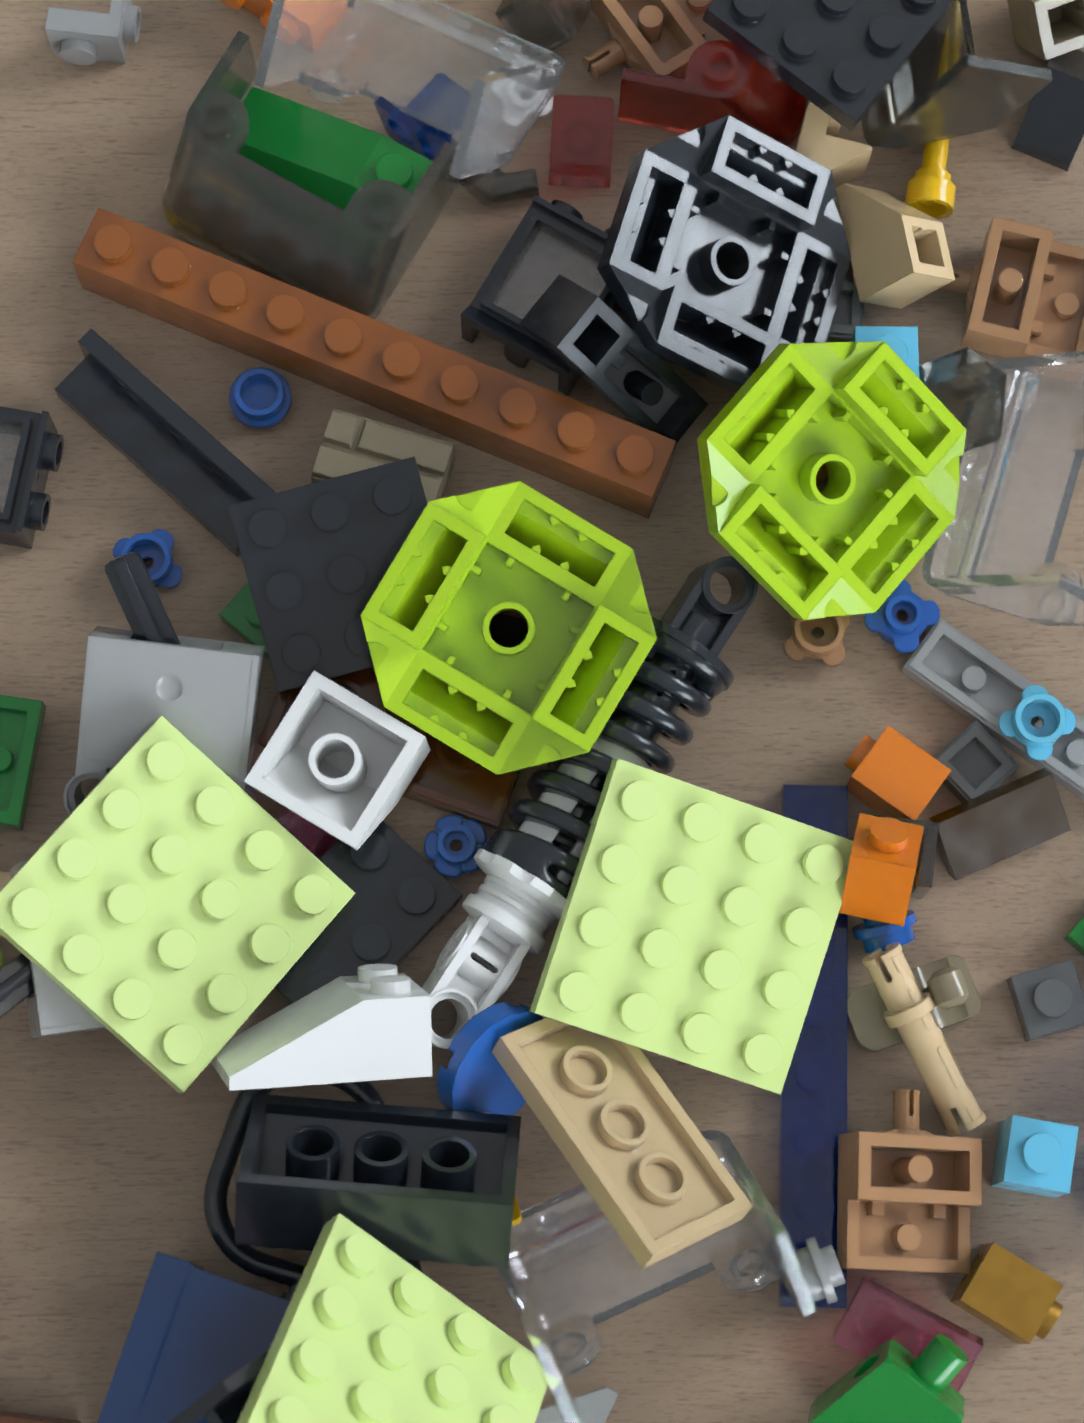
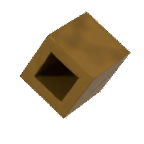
M995 1242L982 1245L970 1266V1274L964 1276L950 1302L1016 1343L1030 1344L1035 1335L1044 1339L1055 1325L1063 1308V1305L1055 1299L1063 1284Z

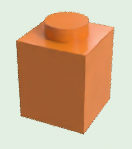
M887 726L877 741L866 734L848 758L844 766L854 773L844 789L881 816L913 824L952 770L893 728Z
M859 813L839 913L904 927L924 826L902 822L895 818H882Z

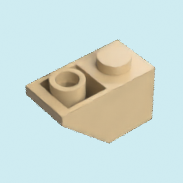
M846 183L835 188L841 220L844 225L851 255L853 281L857 288L860 302L902 309L955 280L942 222L885 191Z

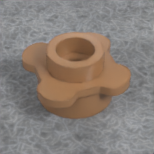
M789 614L793 625L791 637L784 643V651L791 660L799 662L804 658L822 660L828 667H834L843 662L846 657V649L842 645L845 629L851 623L850 615L801 620L793 618ZM815 628L821 629L823 637L820 639L814 638L811 633L812 630Z

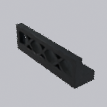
M91 328L78 341L85 359L55 388L58 397L234 555L239 557L241 553L228 505L274 494L275 491Z

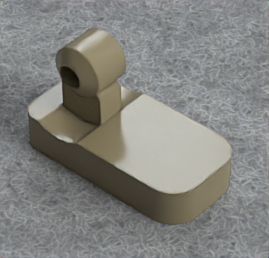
M950 955L911 969L922 992H930L936 1006H934L935 1008L932 1010V1013L940 1029L969 1020L979 1013L981 1001L967 964L962 957ZM874 982L859 987L850 993L844 1002L843 1011L854 1042L861 1050L875 1053L904 1043L897 1028H889L883 1017L887 1008Z

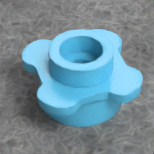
M1030 685L1023 690L1021 694L1022 701L1015 709L1002 713L998 721V727L1003 736L1014 737L1026 748V754L1030 759L1043 761L1051 756L1053 752L1052 745L1061 735H1068L1074 730L1076 719L1073 712L1069 709H1064L1060 701L1049 695L1044 687ZM1035 717L1040 718L1043 722L1042 727L1034 728L1031 720Z

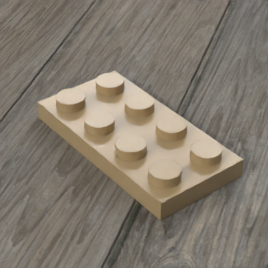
M548 1017L501 1036L492 1050L493 1055L642 1269L742 1220L753 1205L639 1047Z

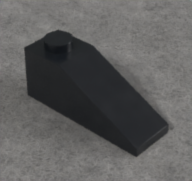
M561 274L556 277L519 323L554 357L633 424L673 439L676 443L708 405L659 355L645 349L635 332L597 295Z

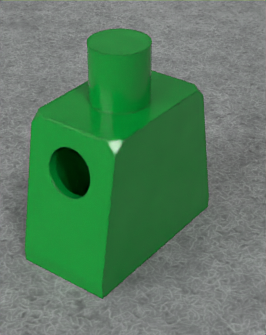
M940 1333L933 1337L917 1357L912 1355L898 1342L889 1339L815 1399L810 1406L807 1423H961L964 1418L965 1399L949 1383L969 1361L968 1357L957 1344Z

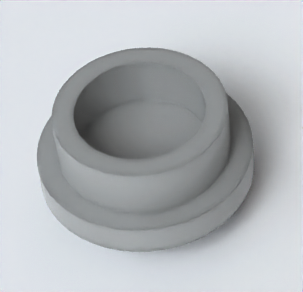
M814 1236L805 1239L806 1247L794 1250L791 1253L809 1303L826 1298L828 1304L838 1301L834 1287L843 1285L846 1282L833 1246L829 1245L819 1249Z

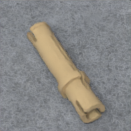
M899 942L886 945L887 952L883 953L881 948L873 951L862 959V963L867 968L887 1008L883 1017L889 1028H897L945 1124L948 1136L961 1135L963 1131L960 1126L963 1124L967 1132L973 1130L986 1120V1116L980 1109L932 1013L936 1005L930 992H922Z

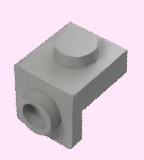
M111 0L109 13L48 7L45 32L53 55L76 65H92L96 61L125 64L129 42L137 43L139 40L140 6L133 5L132 0Z

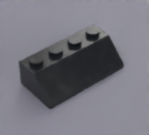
M254 1093L236 1178L235 1245L313 1251L324 1224L340 1213L404 1260L508 1268L521 1116Z

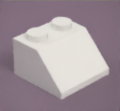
M314 670L244 782L355 850H358L397 805L431 749L424 735Z

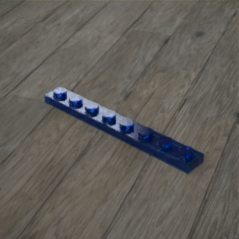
M783 785L781 789V816L848 839V786ZM841 913L838 914L779 1098L778 1307L847 1308V1269H841L846 1283L834 1287L838 1301L828 1304L826 1298L809 1303L791 1253L794 1250L806 1247L805 1239L814 1236L819 1249L832 1245L837 1256L838 1134L847 1133L848 915Z

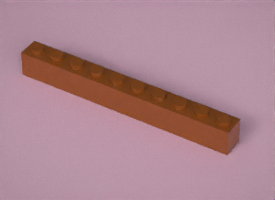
M99 207L72 261L82 288L648 519L671 468L676 441Z

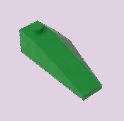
M227 77L197 125L198 131L246 181H250L273 205V210L302 235L311 245V250L326 265L377 292L381 289L438 194L437 163L382 134Z

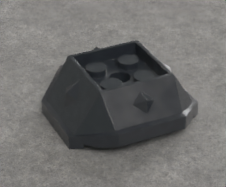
M730 115L634 155L597 270L615 298L619 310L627 318L643 347L721 387L737 393L778 344L826 342L851 260L844 225L833 200L837 193L832 171ZM716 257L720 261L721 267L724 270V275L721 273L717 266Z

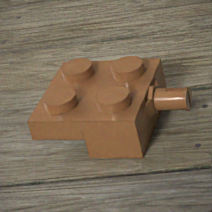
M590 0V9L607 30L610 42L588 56H584L582 62L587 72L591 71L590 76L594 80H598L600 76L625 62L639 73L659 100L730 55L739 47L702 20L706 9L713 0Z
M993 216L985 235L981 257L974 265L972 271L953 267L955 280L939 288L965 295L967 317L960 347L1080 376L1084 370V248L1053 241L1054 230Z
M910 1089L892 1090L893 1129L883 1132L856 1131L838 1134L837 1259L841 1269L970 1274L971 1207L982 1206V1138L935 1136L927 1131L919 1130L921 1091Z

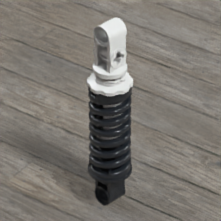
M733 556L721 557L700 565L688 575L685 583L661 620L652 617L657 640L589 753L548 762L547 765L550 770H537L533 772L527 781L528 793L532 799H518L514 801L508 810L509 820L514 829L496 830L485 847L478 849L473 858L487 875L484 879V884L480 885L478 893H469L463 902L462 907L469 915L443 948L435 968L422 986V989L431 996V1010L436 1003L447 999L454 1005L457 1012L455 1027L448 1034L438 1036L431 1028L432 1046L448 1049L456 1033L474 1015L494 1005L505 993L517 975L527 952L539 955L546 942L543 939V935L548 932L549 925H552L555 920H560L612 759H621L647 769H652L661 774L671 772L675 766V760L668 751L656 743L659 736L680 746L689 744L693 738V731L690 726L674 714L679 707L693 716L704 717L711 710V700L722 691L728 690L734 681L733 674L717 656L749 606L755 600L758 591V581ZM714 573L723 575L730 584L731 596L727 604L717 601L711 593L710 580ZM470 956H472L473 958H475L476 960H478L480 963H482L483 965H485L488 969H486L485 967H483L482 965H480L478 962H476L475 960H473Z

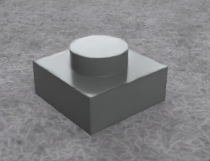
M1073 960L1014 975L1007 979L1026 1042L1084 1026V994Z

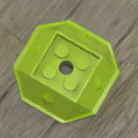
M885 341L778 344L697 438L708 532L793 618L811 620L831 616L874 613L955 519L959 493V456L964 455L967 429ZM825 464L829 479L826 488L820 493L816 486V475L819 468Z
M521 481L429 501L360 615L384 707L497 775L589 753L657 640L634 550ZM506 610L521 614L528 626L525 640L518 646L511 648L502 647L495 643L489 633V626L493 617Z

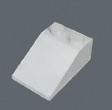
M362 965L358 967L357 976L338 977L234 1036L211 1060V1064L229 1091L432 1076L431 996L405 973H397L396 965Z

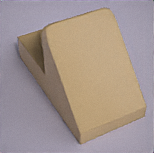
M809 101L796 152L830 169L836 188L860 176L867 170L873 148L866 144L838 138L841 124Z

